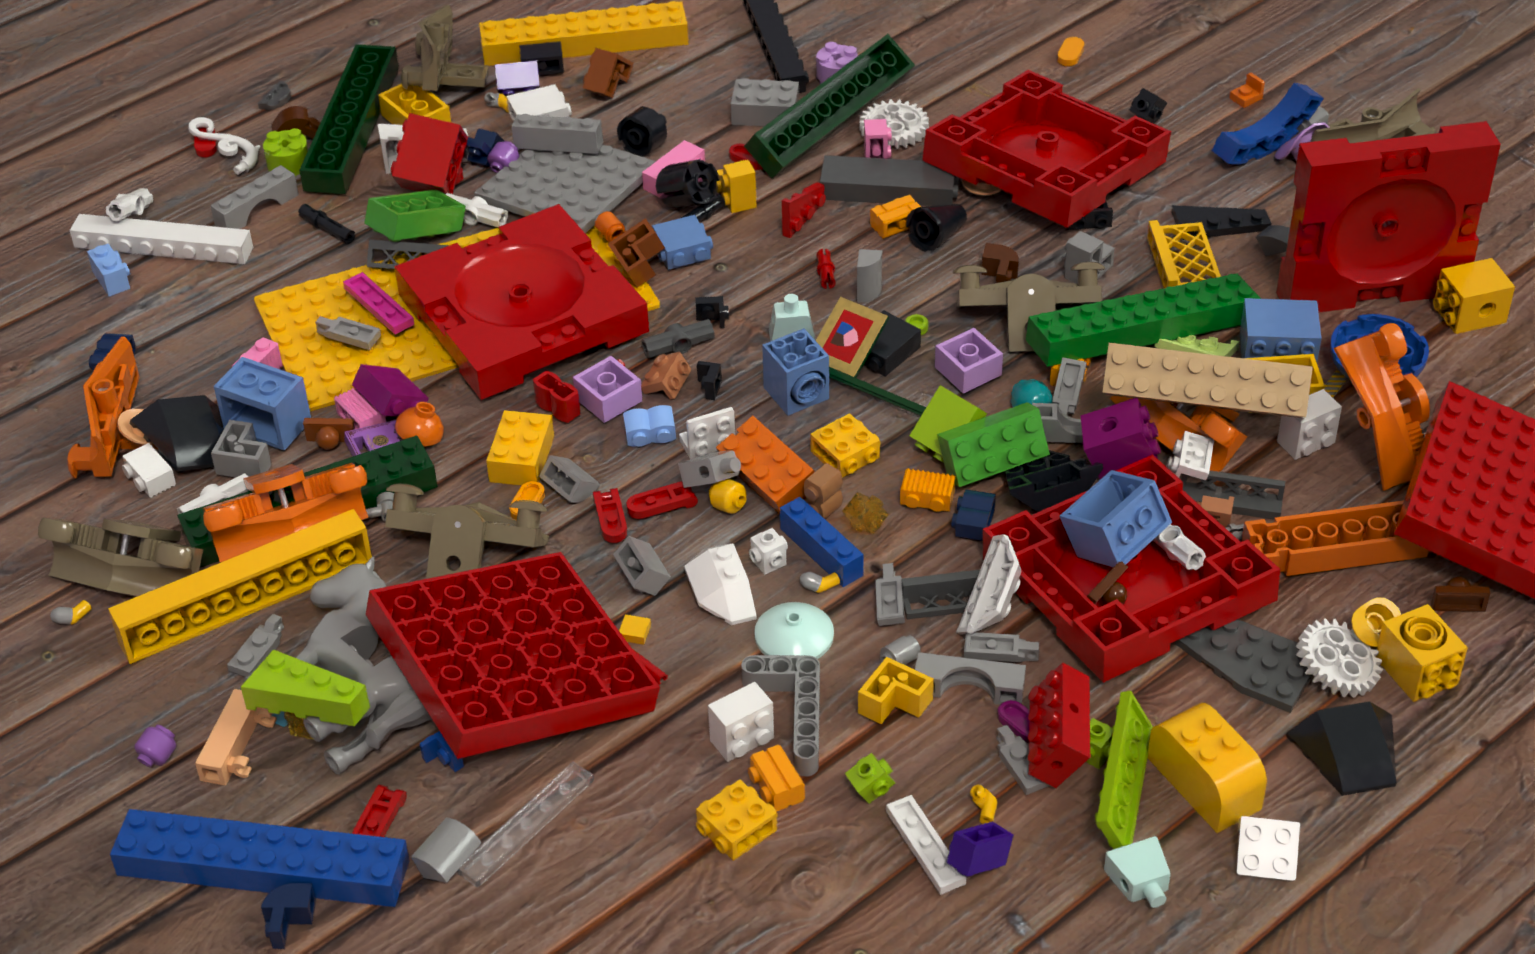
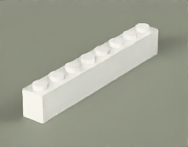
M79 214L70 229L74 248L92 250L97 246L109 244L113 251L117 250L122 253L245 264L253 249L250 230L129 218L113 221L108 216Z

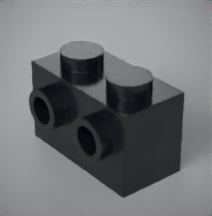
M561 41L519 45L521 62L537 61L538 75L564 73Z

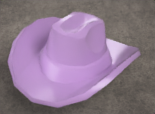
M1326 123L1312 124L1284 143L1276 151L1274 157L1283 160L1291 152L1297 161L1299 143L1311 142L1312 134L1315 130L1330 127Z

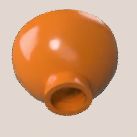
M418 402L415 407L406 409L399 414L395 422V430L403 440L417 435L423 447L435 445L442 440L444 433L443 423L435 413V407L428 402Z

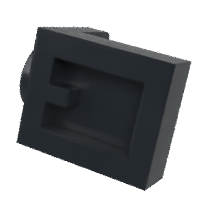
M723 296L695 297L696 321L707 319L720 320V328H725L724 320L729 319L728 305L724 306Z
M698 361L697 376L698 381L702 382V389H705V398L707 400H715L722 383L721 364Z

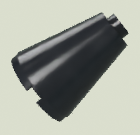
M959 204L918 207L912 210L907 217L906 228L909 227L911 233L908 236L915 247L921 251L935 250L966 223L967 214L965 209Z

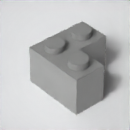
M1082 231L1078 232L1067 241L1065 246L1067 252L1064 262V278L1078 284L1077 271H1071V267L1080 262H1097L1105 267V270H1097L1099 279L1113 266L1115 248Z
M229 420L211 452L216 474L238 477L245 473L249 477L268 471L271 466L267 443L256 441L253 423Z

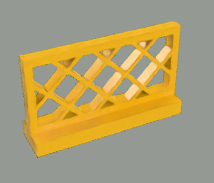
M1158 220L1149 221L1147 240L1163 288L1189 283L1180 282L1183 276L1192 280L1191 282L1206 280L1203 278L1205 275L1213 278L1221 277L1202 222L1160 226ZM1198 231L1199 234L1195 237L1187 232ZM1172 233L1176 236L1172 239L1165 234ZM1183 238L1189 241L1190 243L1185 245L1179 242V240ZM1196 244L1204 249L1200 252L1192 247ZM1176 247L1181 251L1177 254L1170 249ZM1188 253L1195 256V258L1190 260L1184 257V255ZM1201 259L1209 264L1205 267L1197 262ZM1179 261L1186 266L1182 269L1175 264ZM1194 268L1200 271V273L1195 275L1189 272V270Z

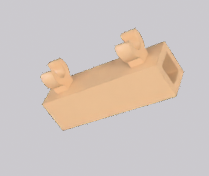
M233 690L195 763L200 781L226 786L232 773L242 778H248L252 770L251 767L247 766L249 758L241 755L258 723L264 727L272 728L277 720L276 717L272 716L273 713H269L268 709L257 708L256 711L246 709L242 690Z

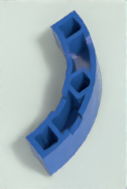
M1293 83L1284 98L1265 117L1242 130L1221 132L1211 151L1228 164H1244L1252 158L1261 159L1279 149L1284 143L1299 132L1296 128L1305 119L1309 120L1324 98L1307 85Z

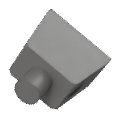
M733 450L710 452L678 463L683 486L687 488L712 484L737 476L741 469V462ZM706 466L709 472L702 473L701 475L700 468Z

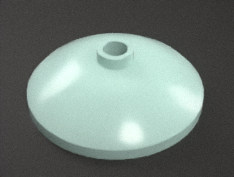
M801 602L783 603L768 609L758 619L754 631L756 645L764 655H808L818 659L829 650L834 639V627L828 615L813 605Z

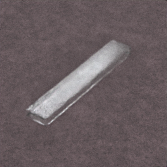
M572 761L483 842L457 870V874L479 888L594 781V775Z

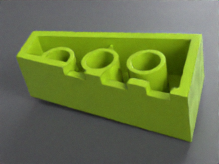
M274 649L241 686L246 709L256 711L257 708L268 709L269 713L280 714L281 711L295 713V717L306 719V717L315 716L319 717L320 721L355 726L370 708L366 685Z

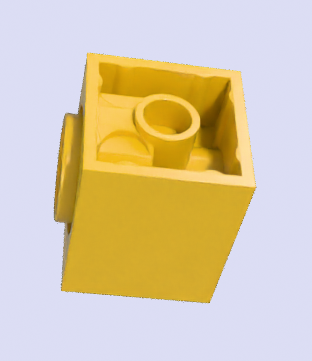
M1493 258L1448 267L1440 271L1433 306L1443 317L1446 325L1455 334L1507 323L1515 286Z
M1427 604L1383 622L1377 647L1379 653L1376 658L1382 660L1380 665L1408 697L1415 702L1423 698H1430L1442 690L1451 689L1459 683L1468 647Z

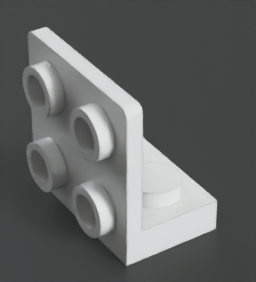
M732 407L686 421L687 431L679 434V441L690 459L710 452H716V446L733 433L735 435V415Z
M1185 431L1182 439L1176 440L1173 448V454L1175 455L1174 457L1169 456L1166 467L1178 478L1182 473L1206 480L1210 471L1214 439Z
M1241 816L1238 820V831L1240 833L1236 873L1244 876L1294 881L1296 879L1300 823Z

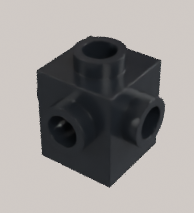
M1142 88L1138 96L1132 101L1129 110L1135 116L1155 124L1161 118L1167 102Z

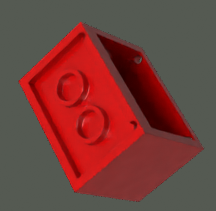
M409 113L408 120H404L402 127L404 132L403 138L397 144V159L391 165L392 177L404 189L417 192L437 189L444 194L449 193L453 195L468 136L459 124Z

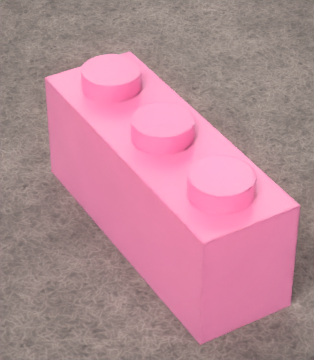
M684 140L642 172L643 190L660 198L664 193L658 194L656 190V180L659 172L667 165L696 159L705 161V150Z

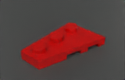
M816 182L804 188L801 194L794 193L791 199L785 198L781 200L782 236L791 238L824 205L826 200L824 184Z

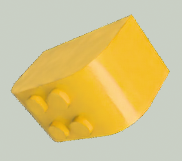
M1203 702L1151 729L1148 760L1216 833L1238 823L1241 816L1249 817L1262 810L1267 785V776L1262 761L1254 749L1212 706Z

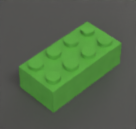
M437 189L368 198L364 224L373 228L374 232L387 236V239L393 242H400L402 239H418V237L422 236L434 237L436 234L448 235L452 232L461 231L466 206Z
M1028 402L937 434L946 473L950 476L952 474L955 476V485L958 487L1050 455L1039 408Z

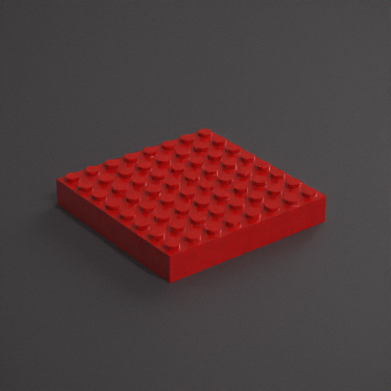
M1449 381L1436 401L1393 534L1535 599V419Z
M562 552L369 590L366 608L368 620L457 759L655 710L660 686Z

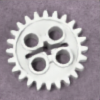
M892 99L889 100V103H885L882 100L881 105L873 103V108L868 106L867 111H862L859 121V130L861 135L864 136V120L886 119L887 128L891 127L892 136L891 141H888V145L895 146L896 149H899V145L907 148L908 143L915 145V141L921 142L922 137H925L926 129L929 128V117H927V112H923V108H917V104L910 106L909 101L903 104L901 100H898L897 103H894Z
M1326 618L1321 623L1316 620L1312 625L1309 624L1298 638L1300 641L1296 647L1300 650L1296 655L1303 658L1299 664L1308 667L1305 674H1313L1315 677L1312 682L1321 681L1322 689H1326L1327 686L1330 687L1333 695L1339 690L1343 697H1346L1348 693L1353 698L1358 693L1364 696L1367 691L1370 692L1381 678L1380 673L1383 669L1379 665L1382 663V660L1376 658L1379 651L1370 648L1371 646L1364 644L1356 636L1353 628L1351 630L1347 628L1346 622L1339 626L1336 619H1333L1331 623Z

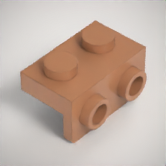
M680 351L668 355L661 354L654 360L653 366L645 375V379L641 384V390L644 394L663 390L670 400L676 398L691 372V367Z

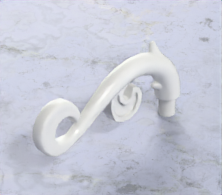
M199 117L190 121L188 126L190 134L204 139L219 141L218 150L222 155L233 156L238 152V147L246 152V157L242 156L240 164L233 168L237 175L244 171L248 172L256 165L260 145L254 147L251 142L239 136L212 133L214 131V123L209 118ZM206 127L207 132H200L197 128Z

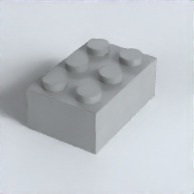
M736 79L731 101L732 125L766 126L799 101V82L789 80Z

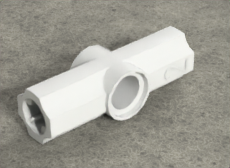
M140 188L129 194H118L116 199L106 206V214L113 221H120L130 215H141L144 209L148 208L149 204L153 202V194H150L148 189Z
M449 193L445 194L466 206L463 221L469 225H476L477 222L499 227L507 222V210L490 206L481 197L475 196L470 200Z
M244 473L221 486L216 484L207 485L201 491L200 497L178 507V514L250 491L245 487L243 478L248 476Z
M1170 524L1152 540L1166 552L1169 559L1178 561L1186 569L1197 570L1203 566V561L1206 558L1204 551L1184 536L1180 527Z

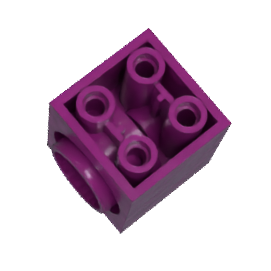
M1137 397L1081 415L1084 451L1092 465L1097 462L1103 464V470L1098 476L1100 480L1111 470L1116 471L1152 454L1158 459V454H1161L1160 446L1155 437L1159 436L1157 427L1154 422L1150 423L1148 409L1146 406L1141 405Z

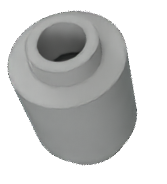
M911 635L901 636L881 649L880 661L882 663L886 657H889L901 664L907 665L917 658L918 652H921L920 645Z

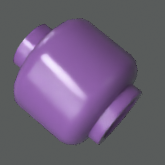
M509 141L497 142L487 157L491 170L498 173L504 167H508L510 162L516 161L519 158L518 148Z
M161 725L147 727L134 745L135 751L139 754L137 760L147 767H152L153 764L158 766L164 765L177 746L174 740L175 735Z

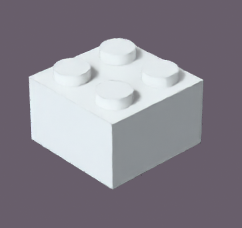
M1324 389L1310 394L1306 418L1281 416L1277 442L1295 460L1305 455H1310L1312 452L1324 447L1331 446L1336 441L1342 406Z
M756 682L708 705L710 741L727 762L737 757H742L748 751L760 745H765L774 739L773 702Z

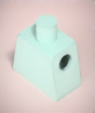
M787 294L784 297V302L773 305L769 325L770 341L803 328L815 340L813 324L808 304L805 300L798 301L797 295Z
M1156 836L1106 852L1104 871L1129 901L1136 902L1147 898L1153 908L1159 907L1166 902L1167 898L1164 892L1169 887L1170 870Z

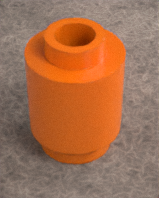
M610 211L603 212L595 221V227L609 242L626 232L625 226Z

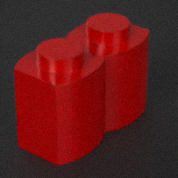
M544 371L533 379L535 401L540 408L551 411L555 418L566 423L580 415L579 394L573 385L562 382L559 376L549 371Z

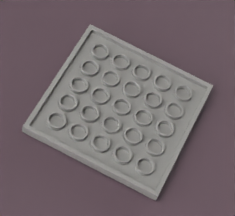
M603 144L598 154L526 149L519 155L516 161L510 162L508 167H504L474 192V196L483 198L489 205L525 217L560 204L586 233L595 225V221L600 214L611 211L643 183L642 172L656 161Z

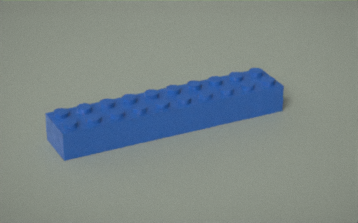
M134 809L128 810L110 853L117 876L270 893L272 890L285 884L312 883L315 897L318 899L388 907L396 906L410 861L405 839Z

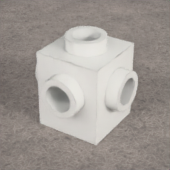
M773 528L750 538V558L764 575L787 565V542Z

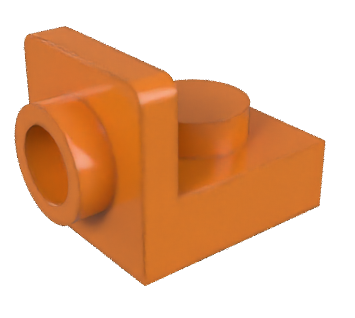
M1249 73L1246 77V84L1230 91L1229 99L1246 108L1263 99L1265 82L1253 73Z

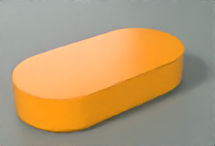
M1078 37L1066 38L1058 51V63L1063 66L1077 64L1084 51V41Z
M536 481L524 483L511 503L519 500H531L542 503L545 498L544 486ZM509 506L511 518L517 520L518 508H511Z

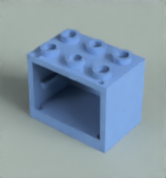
M1245 298L1239 334L1241 358L1314 354L1316 362H1318L1322 338L1317 301Z
M241 357L214 385L223 428L226 427L229 420L253 423L256 441L267 443V445L285 451L304 430V418H311L303 377Z
M1114 470L1108 472L1059 516L1077 557L1114 567L1121 561L1127 564L1172 523L1155 480Z

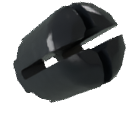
M696 159L667 165L659 172L656 180V190L658 194L664 193L660 197L661 201L672 208L706 204L713 201L717 196L715 191L716 181H719V176L713 164H708L704 160Z

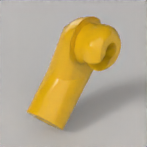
M982 785L973 786L970 790V795L973 802L981 809L980 822L985 824L994 821L997 799Z

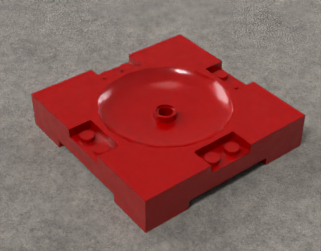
M1027 70L1004 83L1001 93L960 117L952 114L926 129L922 161L974 185L981 181L994 185L1006 193L1013 194V203L1067 228L1105 203L1106 195L1123 183L1130 186L1165 163L1171 131L1137 116H1133L1128 120L1120 118L1063 93V84Z
M1488 122L1441 126L1439 133L1349 143L1347 138L1299 143L1294 175L1296 194L1286 256L1281 258L1276 290L1278 298L1282 300L1317 301L1318 312L1355 308L1357 301L1397 297L1399 302L1435 298L1437 280H1439L1441 269L1475 261L1479 243L1476 231L1482 204L1488 202L1501 146Z
M560 204L499 226L498 235L470 244L464 248L455 243L394 266L399 296L417 319H423L458 364L460 374L480 400L524 383L523 375L602 343L607 348H610L649 332L647 302L614 265L608 266L592 248L591 239Z
M1153 454L1116 471L1155 480L1172 520L1171 525L1180 527L1184 536L1204 551L1206 558L1203 561V566L1199 569L1188 570L1178 561L1169 559L1166 552L1155 542L1151 541L1126 564L1128 568L1115 581L1123 584L1127 589L1128 596L1124 604L1118 599L1105 604L1102 601V597L1094 604L1087 597L1113 567L1077 557L1059 517L1087 491L1033 515L1025 510L983 529V560L993 536L1004 534L1009 537L1022 571L1019 577L1020 586L1015 593L1026 604L1032 602L1057 627L1056 635L1103 683L1169 652L1170 643L1206 626H1209L1214 631L1278 600L1280 568L1249 540L1240 542L1183 490V481Z

